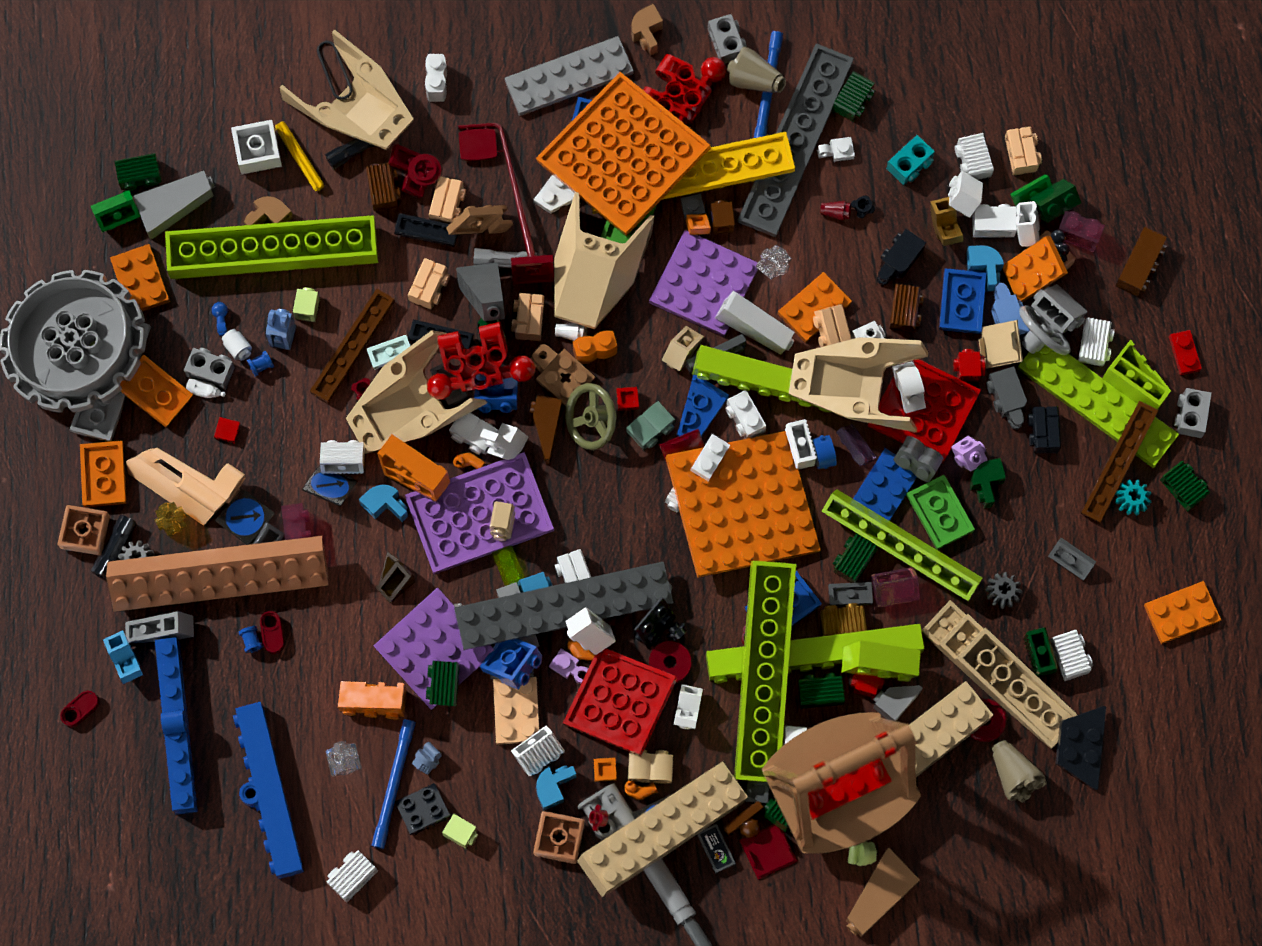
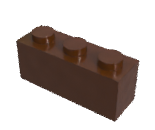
M1144 227L1115 286L1136 296L1139 295L1141 290L1145 292L1151 281L1147 277L1149 273L1154 274L1159 264L1156 262L1158 255L1163 256L1168 246L1164 244L1167 237Z

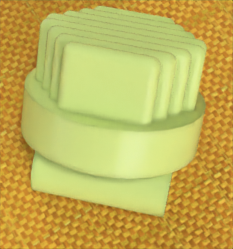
M865 841L849 847V864L866 866L876 861L877 850L873 842Z

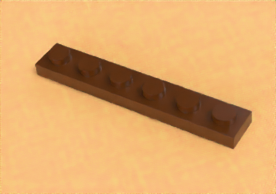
M379 289L375 290L314 383L310 394L326 403L330 402L395 302L393 297Z
M1141 401L1138 402L1081 512L1082 515L1098 523L1101 522L1158 412L1157 409Z

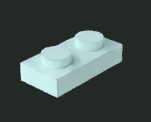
M403 335L367 348L374 370L383 367L410 347L407 336Z

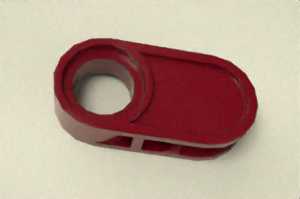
M267 611L260 618L263 646L268 653L278 654L284 648L281 620L277 613ZM266 618H276V625L271 628L266 627Z
M86 690L81 692L61 710V721L67 727H76L98 708L99 698L93 691ZM69 711L77 713V718L73 722H68L65 719Z

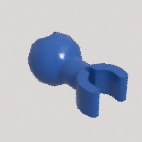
M217 302L212 306L211 312L217 319V332L221 336L227 333L225 316L228 313V308L224 303Z

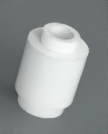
M232 329L223 335V345L235 360L242 361L250 356L252 347L239 331Z

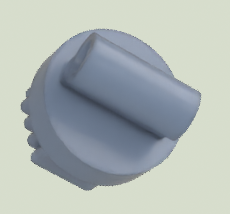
M427 742L424 745V749L417 751L415 754L416 758L412 764L423 773L429 774L439 764L438 759H440L442 754L430 742Z

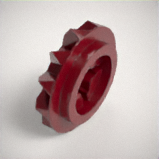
M420 154L411 160L408 166V174L410 179L418 186L424 185L427 187L432 183L435 184L436 180L440 177L441 165L434 156ZM423 163H425L427 169H431V171L427 172L426 177H424L422 172H419L423 170Z

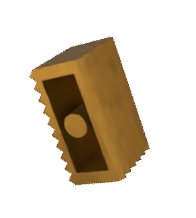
M850 603L845 605L846 607L837 608L836 605L824 607V610L820 612L823 636L867 631L864 606H858V603Z

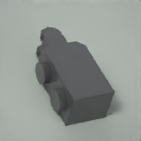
M1013 366L991 373L986 385L989 393H993L995 410L997 413L1000 412L1002 418H1007L1011 428L1018 430L1024 423L1022 410L1027 400L1015 368Z

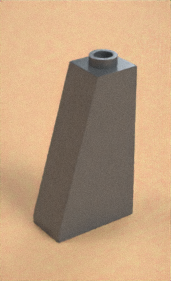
M498 263L456 268L459 289L483 321L505 319Z

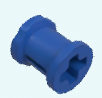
M263 351L262 355L253 360H247L255 377L258 376L259 372L269 367L271 369L274 367L266 351Z
M257 626L246 627L238 632L239 636L243 638L246 647L244 649L245 653L255 652L264 647L258 639L256 633L258 630Z

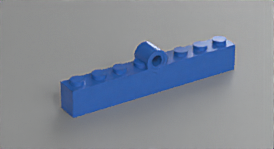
M177 637L155 640L162 706L161 726L165 736L172 811L176 815L198 812L180 642Z
M261 702L235 708L237 715H233L236 728L240 727L242 734L238 736L241 749L245 748L247 755L243 757L246 770L250 769L252 777L248 778L249 782L240 788L239 796L246 806L255 807L256 811L261 812L262 819H259L261 832H266L267 840H264L266 852L271 853L272 861L269 862L272 875L276 874L277 878L281 879L303 873L304 869L263 705ZM255 791L256 795L254 798H247L249 792Z

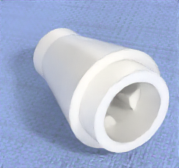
M575 323L556 324L555 336L574 341L579 337L587 336V327Z

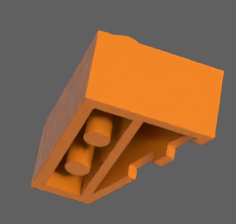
M391 434L377 453L385 476L436 502L451 483L448 471L444 467L435 464L393 434Z
M341 681L338 709L343 711L342 714L354 716L356 713H364L366 717L375 718L377 715H386L387 719L396 720L399 717H404L407 690L404 683H398L397 687L386 686L385 682L373 685L367 684V682Z

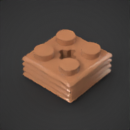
M67 505L58 539V546L60 549L101 555L110 515L107 511ZM84 526H86L88 532L81 534L79 530L84 529Z
M542 811L533 851L534 856L576 864L585 824L584 819ZM558 832H561L562 837L565 838L560 843H557L556 839L553 838V836L558 835Z

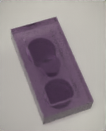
M853 424L841 427L836 432L842 444L847 447L854 461L859 466L871 463L877 458Z

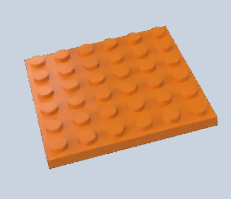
M619 72L536 157V161L574 193L578 192L582 200L627 236L711 149V146L634 82Z
M786 431L728 442L730 446L709 481L690 471L703 448L666 455L668 470L678 501L697 578L751 567V561L775 562L818 553L821 550L799 470L795 467Z

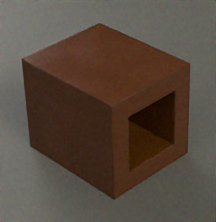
M719 200L711 204L713 234L734 232L732 202Z

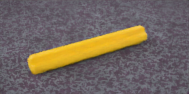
M282 121L276 124V131L314 191L317 192L323 189L324 183L286 123Z

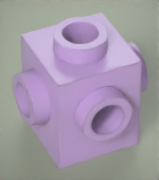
M969 436L951 447L955 455V461L961 468L965 467L972 471L981 463L987 461L984 445Z

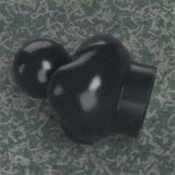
M1055 230L1051 233V237L1064 263L1068 261L1067 255L1069 254L1070 247L1063 243L1066 239L1064 232Z

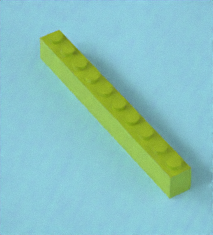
M920 624L790 640L788 674L792 673L791 670L800 669V672L812 671L813 667H821V669L834 668V665L842 664L843 647L860 640L920 650L921 654L924 650ZM744 647L706 651L709 681L714 680L715 683L727 682L729 678L742 680Z

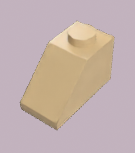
M685 326L671 340L662 361L667 363L669 367L680 371L686 365V360L691 358L704 336Z

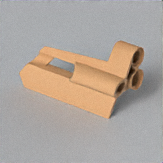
M159 448L148 449L126 461L129 475L203 526L225 503L231 505L236 501L241 492L239 488L246 479L244 473L227 463L221 469L216 479L212 480ZM162 459L182 473V478L157 461Z

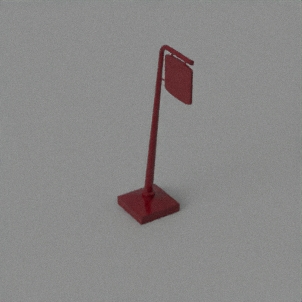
M497 123L458 125V129H467L459 132L461 160H487L496 158L497 152H504L527 252V257L511 258L513 284L554 281L553 255L537 256L535 254L502 126ZM484 127H485V129H472V130H469V129H471V128H484ZM487 127L499 129L504 150L497 151L496 132L494 129H487Z

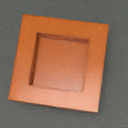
M707 214L686 215L685 221L689 235L710 234L711 227Z
M615 758L594 759L595 782L616 781Z

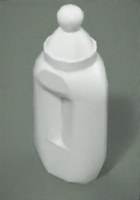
M189 379L186 385L188 391L200 397L216 398L218 396L225 397L226 395L225 392H221L214 384L198 379Z

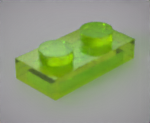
M512 545L492 552L504 586L515 582L518 583L519 580L525 578Z

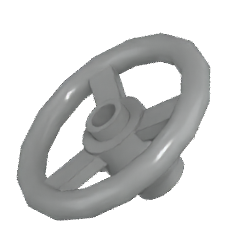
M1027 305L1020 307V317L1030 329L1021 342L1026 350L1034 354L1046 345L1061 355H1067L1071 352L1070 344L1065 336L1060 332L1054 331L1045 318H1040L1034 312V308Z

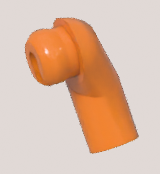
M628 781L625 784L627 795L638 800L658 792L653 782L644 787L635 784V781Z

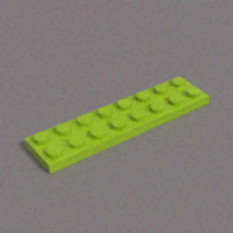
M1046 345L1039 352L1036 351L1034 354L1029 352L1023 359V362L1017 367L1020 372L1117 442L1137 406V403L1107 383L1069 354L1061 355L1056 353ZM1155 417L1135 455L1154 468L1178 437L1179 433Z

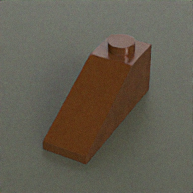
M537 395L536 401L531 403L530 413L533 414V421L545 464L550 465L562 410V399Z

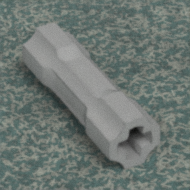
M475 248L473 265L498 263V268H512L511 258L527 257V252H504Z

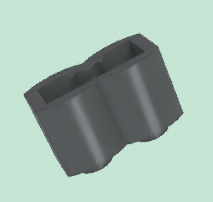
M907 436L893 460L903 469L912 471L919 479L930 482L944 458L936 450L925 447L920 440Z

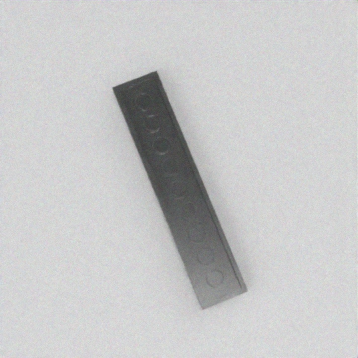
M815 44L776 134L787 133L795 172L755 180L738 218V223L773 237L777 236L854 58Z
M663 561L454 607L463 651L568 628L566 621L585 607L604 620L652 609L661 597L664 598L668 605L673 604V599Z

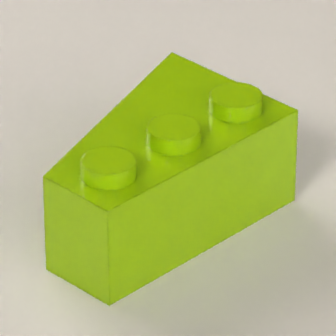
M1130 340L1107 369L1102 379L1138 404L1141 401L1158 410L1171 390L1158 373L1150 368L1146 363L1147 359L1138 353L1134 347L1135 344Z
M860 640L843 647L841 673L873 675L880 678L894 677L898 678L897 680L911 681V678L919 676L920 650Z

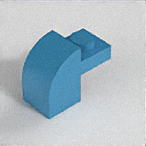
M968 246L966 252L968 271L985 272L986 291H994L997 284L1000 283L999 271L1003 267L1001 255L989 246Z
M377 485L368 490L359 499L360 505L374 519L387 508L401 522L408 517L407 506L400 499L396 501L400 495L398 490L392 486Z
M123 630L103 639L108 654L123 684L143 675L137 657Z
M567 765L555 770L556 774L554 775L548 767L538 777L536 784L537 796L544 811L564 802L558 786L576 778L573 766L569 768Z

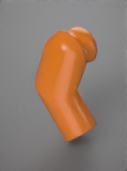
M470 452L459 454L453 460V464L457 468L473 466L479 469L486 464V462Z
M569 639L568 649L575 658L579 660H593L595 655L592 652L584 650L580 643Z

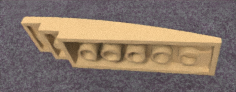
M951 600L921 630L922 634L956 666L1050 749L1058 742L1060 721L1077 715L986 627L982 628L969 614L966 615Z

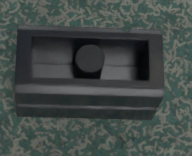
M1057 406L1034 407L1031 414H1028V426H1032V434H1029V446L1033 447V453H1058L1061 449L1059 408Z

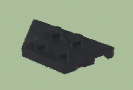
M1105 706L1062 720L1059 726L1056 765L1090 786L1089 788L1092 790H1098L1106 715Z

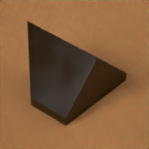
M387 551L380 582L376 588L391 603L413 585L415 580L413 574L406 566Z

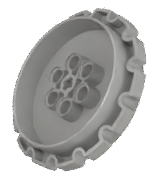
M73 270L53 274L51 281L48 283L40 280L24 292L26 296L24 301H16L5 318L9 323V327L2 329L0 333V351L6 355L1 359V365L7 379L12 383L16 382L13 386L14 389L27 401L34 403L38 400V405L42 409L53 412H63L67 406L72 412H80L93 408L94 402L98 399L105 403L122 390L120 383L124 380L130 381L137 372L141 362L136 356L139 353H144L146 347L147 332L143 327H140L145 322V319L136 300H129L131 293L115 279L107 282V278L103 273L83 270L81 275L77 276ZM70 320L69 324L64 325L66 321ZM90 322V325L84 328V326ZM56 335L55 339L50 341L51 337ZM96 341L94 345L89 346L91 342ZM58 354H61L58 359H55ZM82 356L79 361L75 362L78 357Z

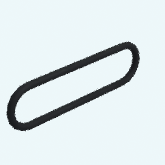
M323 41L317 47V54L332 93L339 100L347 99L351 96L353 90L339 52L332 41ZM324 44H331L346 78L350 91L344 97L336 94L320 54V48Z

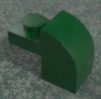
M1001 458L981 463L972 475L970 491L979 489L977 491V498L979 503H983L984 509L992 507L995 502L991 486L1003 484L1006 479Z

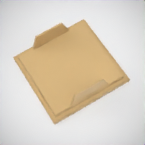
M1018 320L982 327V338L979 339L980 354L985 357L986 369L1023 362Z

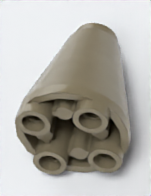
M745 46L741 48L735 60L730 61L727 71L730 72V84L737 88L780 93L786 85V78L754 50Z
M1003 740L993 746V758L1004 794L1009 801L1018 799L1020 802H1024L1031 797V792L1047 784L1044 774L1012 744Z

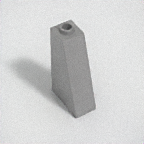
M201 171L134 196L150 239L155 238L213 197L211 189L215 187L211 176L206 177L205 172Z

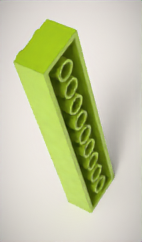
M374 215L165 232L167 272L170 279L378 263Z
M751 561L734 772L735 779L767 782L762 773V768L782 747L796 564Z

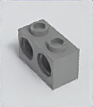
M732 14L708 21V32L718 58L724 64L735 60L741 48L746 47L744 38H740L738 33L740 32L738 21L733 20ZM721 28H728L729 31H728V32H722L720 29H721ZM732 45L736 47V49L729 50L726 47Z
M193 348L184 368L186 377L209 382L218 388L226 390L235 368L231 358L221 354L219 356L213 355L211 351L205 348ZM198 361H205L202 367L195 366ZM218 367L225 368L221 374H216L215 370Z
M1186 388L1184 393L1179 395L1177 406L1181 407L1180 414H1176L1174 426H1177V433L1197 438L1203 437L1206 432L1211 392ZM1189 400H1195L1198 406H1192ZM1186 419L1193 420L1195 426H1189L1186 423Z

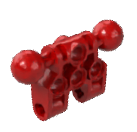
M666 54L655 70L658 77L668 82L665 92H659L650 87H644L643 91L664 108H669L668 111L685 125H691L712 92L711 84L720 82L724 78L726 66L720 58H707L702 63V77L698 80L695 78L692 65L670 54ZM683 75L690 76L688 79L681 78ZM673 91L679 92L678 95H671ZM691 100L697 101V103L693 105L689 104L688 102Z
M500 322L479 326L482 346H473L469 349L464 348L459 331L438 335L437 339L444 369L456 377L450 378L445 374L437 373L428 379L427 391L431 397L443 400L449 397L453 390L460 388L462 392L476 389L483 390L490 386L503 384L506 378L512 377L518 382H526L534 376L536 371L535 364L531 358L519 355L509 365L501 367V364L507 357L508 349ZM493 350H499L502 353V355L499 357H495L491 354V352ZM477 354L481 357V360L473 361L470 356ZM457 359L461 364L454 366L450 363V360ZM478 374H482L487 379L484 381H479L478 379H476L475 376Z

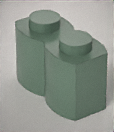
M658 401L635 419L626 429L627 433L643 450L647 447L651 449L658 443V437L663 434L665 436L668 435L675 428L673 426L675 419Z

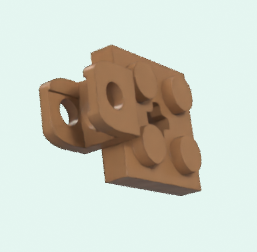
M486 205L477 208L469 206L464 209L461 215L455 217L453 222L446 228L449 235L483 233L487 228L489 234L507 231L513 226L512 220H503L502 218L504 212L508 211L506 205H495L493 207L492 205Z
M542 344L532 354L531 359L535 364V368L541 373L536 378V381L554 398L562 399V405L565 408L570 394L578 386L591 383L595 379V376L565 349L558 355L549 346ZM569 374L571 382L562 383L560 375Z

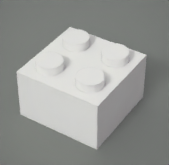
M272 120L231 128L241 174L282 167Z

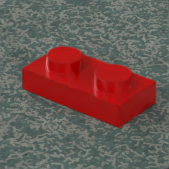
M1187 330L1170 334L1169 340L1180 376L1201 371L1202 368L1191 331Z

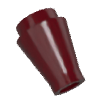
M846 200L821 203L820 214L842 221L850 219L851 203H846Z

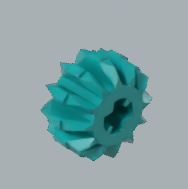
M1127 480L1126 485L1121 483L1119 486L1120 490H1117L1115 493L1119 497L1115 500V503L1122 504L1119 510L1127 509V515H1130L1133 511L1137 516L1140 514V511L1145 512L1147 510L1146 505L1151 503V500L1148 498L1151 492L1145 491L1147 484L1141 487L1139 486V480H1136L1134 485L1131 480ZM1131 494H1132V495H1135V497H1134V498L1136 499L1135 501L1131 500V499H1132Z

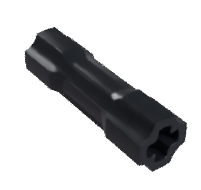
M355 138L324 155L334 170L347 163L350 158L368 148L375 147V145Z
M124 515L119 516L109 540L91 569L93 574L107 580V562L117 561L118 555L122 552V547L125 546L137 526L136 521Z

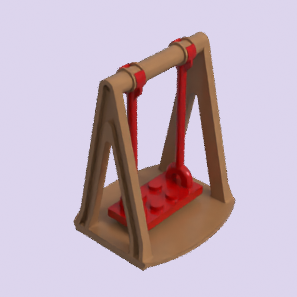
M880 713L850 714L815 725L783 745L762 768V773L801 852L807 854L834 852L870 840L897 823L921 797L916 786L915 736L908 724L883 719Z

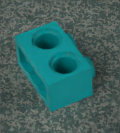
M916 135L888 161L886 169L905 185L908 181L913 182L918 177V172L922 168L927 169L933 163L935 151ZM920 152L924 157L919 158L914 153ZM900 166H907L910 170L903 171Z

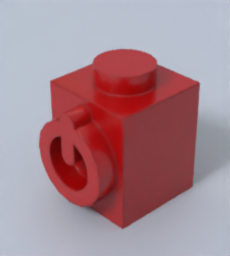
M965 349L958 353L957 359L953 361V369L957 371L958 379L964 382H979L980 377L985 375L984 356H980V352H974L973 349Z
M854 674L851 687H855V694L874 699L877 689L882 690L885 678Z

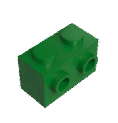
M129 190L91 206L101 232L111 230L141 217Z

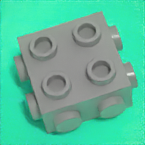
M1058 284L1052 287L1047 286L1044 290H1039L1033 297L1035 301L1031 307L1035 309L1034 312L1040 318H1045L1050 323V327L1058 333L1062 334L1068 330L1071 332L1075 328H1079L1086 320L1084 316L1087 314V311Z

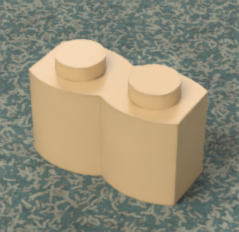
M494 502L489 527L491 530L490 534L494 537L493 539L506 541V539L511 538L516 514L513 504Z
M644 750L642 756L629 753L628 781L671 784L673 755H669L668 751L658 750L655 754H648L647 750Z

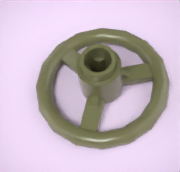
M586 383L578 386L570 394L566 404L565 420L567 429L572 439L579 446L589 450L602 448L611 440L616 428L614 402L609 393L597 384ZM589 391L590 406L585 408L583 416L574 418V406L577 399L583 393ZM598 395L602 398L605 405H599ZM585 424L588 427H595L601 438L594 442L587 441L580 436L576 427Z

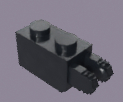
M905 229L902 234L898 233L892 241L894 245L890 250L886 248L880 257L882 259L881 269L877 277L879 285L884 286L888 284L893 276L897 279L903 278L924 251L926 242L908 229Z

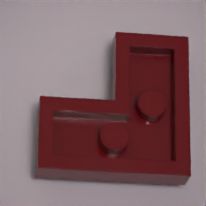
M396 144L393 146L389 165L406 172L401 191L421 198L426 186H418L410 179L408 174V166L411 160L420 155V153ZM423 163V170L419 172H422L424 177H426L430 169H427V166Z

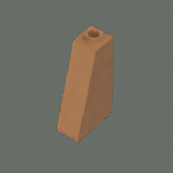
M890 848L885 851L846 920L848 923L847 928L855 936L859 934L862 937L920 881Z

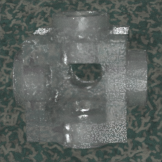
M776 245L771 249L766 248L761 253V259L755 267L769 279H773L778 275L783 276L790 267L788 264L792 258L785 249Z
M346 741L334 743V747L326 751L331 776L349 775L361 769L356 743L346 744Z

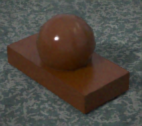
M756 801L724 827L726 835L729 837L739 829L741 834L747 838L756 837L760 833L761 824L755 816L763 810L762 804Z

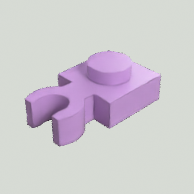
M562 648L549 665V668L568 679L570 674L573 675L575 681L579 684L583 680L578 677V674L580 672L586 674L588 668L584 666H576L579 663V659Z

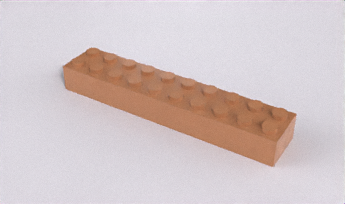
M322 536L110 561L107 562L106 578L113 611L115 612L327 586L328 568Z

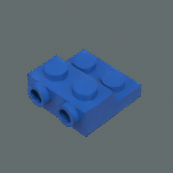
M478 374L475 376L476 379H478L479 381H484L487 379L482 374ZM511 377L504 379L503 384L490 386L483 390L476 389L474 398L484 399L487 404L476 410L482 413H489L491 410L510 413L512 410H517L518 381Z
M519 639L496 643L493 647L494 651L488 654L480 668L483 672L499 678L503 684L519 690L522 685L524 686L529 682V674L532 670L541 665L542 655L534 645Z

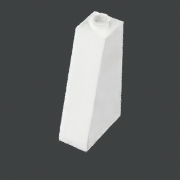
M732 291L724 300L715 319L780 355L785 350L789 351L794 342V339H792L794 331L735 291Z

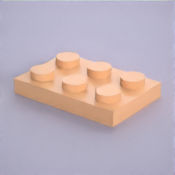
M530 677L529 682L524 686L522 685L519 690L503 684L500 679H493L496 745L522 743L539 731L537 677Z

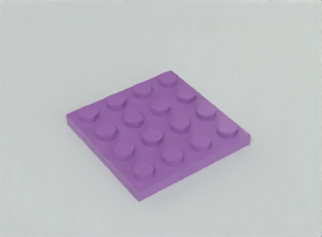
M684 230L649 303L725 337L730 326L715 319L724 300L732 291L745 297L760 267V263L698 235H689V231Z
M438 587L373 645L431 710L437 706L429 704L430 700H426L427 686L431 687V678L427 677L428 665H432V661L460 662L459 686L483 663L488 654L494 651L490 645L463 651L454 612L455 606Z

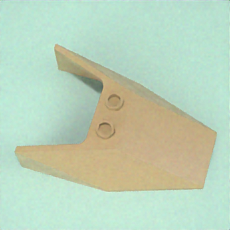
M334 30L332 32L334 45L354 76V80L351 83L353 90L351 96L344 100L336 98L332 104L322 102L314 107L304 103L286 87L281 85L282 99L328 128L387 150L414 119L381 66ZM349 86L339 95L340 97H344L349 93Z
M575 192L554 257L556 318L595 329L634 284L652 235L653 215H650L626 243L614 242L580 230L579 193Z
M432 330L385 364L350 411L346 420L358 441L364 442L365 454L380 450L391 434L404 443L420 439L487 404L484 399L470 398L460 406L447 410L440 400L429 395L427 391L428 378L425 375V369L439 351L437 336L447 333Z
M859 337L796 353L789 395L847 419L917 433V427L910 417L888 416L879 411V403L885 369L890 366L928 357V351L920 340Z

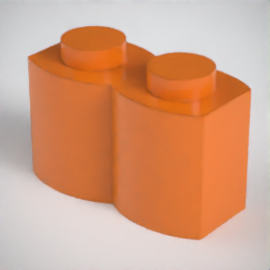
M602 331L593 337L582 336L574 340L573 352L575 359L581 364H587L597 358L606 359L614 356L617 353L614 332Z

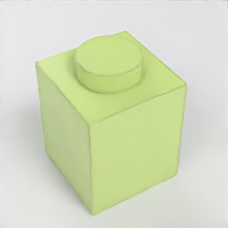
M312 288L297 289L293 309L295 319L316 322L320 300L318 292Z
M453 814L442 832L444 837L465 849L468 845L472 846L478 837L476 826Z

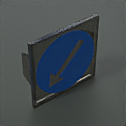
M319 465L302 490L341 506L348 498L357 481L339 473L322 474Z
M242 488L215 521L245 545H249L275 513Z

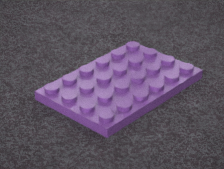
M525 452L518 454L513 459H504L451 478V483L437 502L416 491L405 495L433 574L554 531ZM496 501L515 506L514 511L516 514L512 535L506 541H497L490 534L491 530L489 527L494 502Z

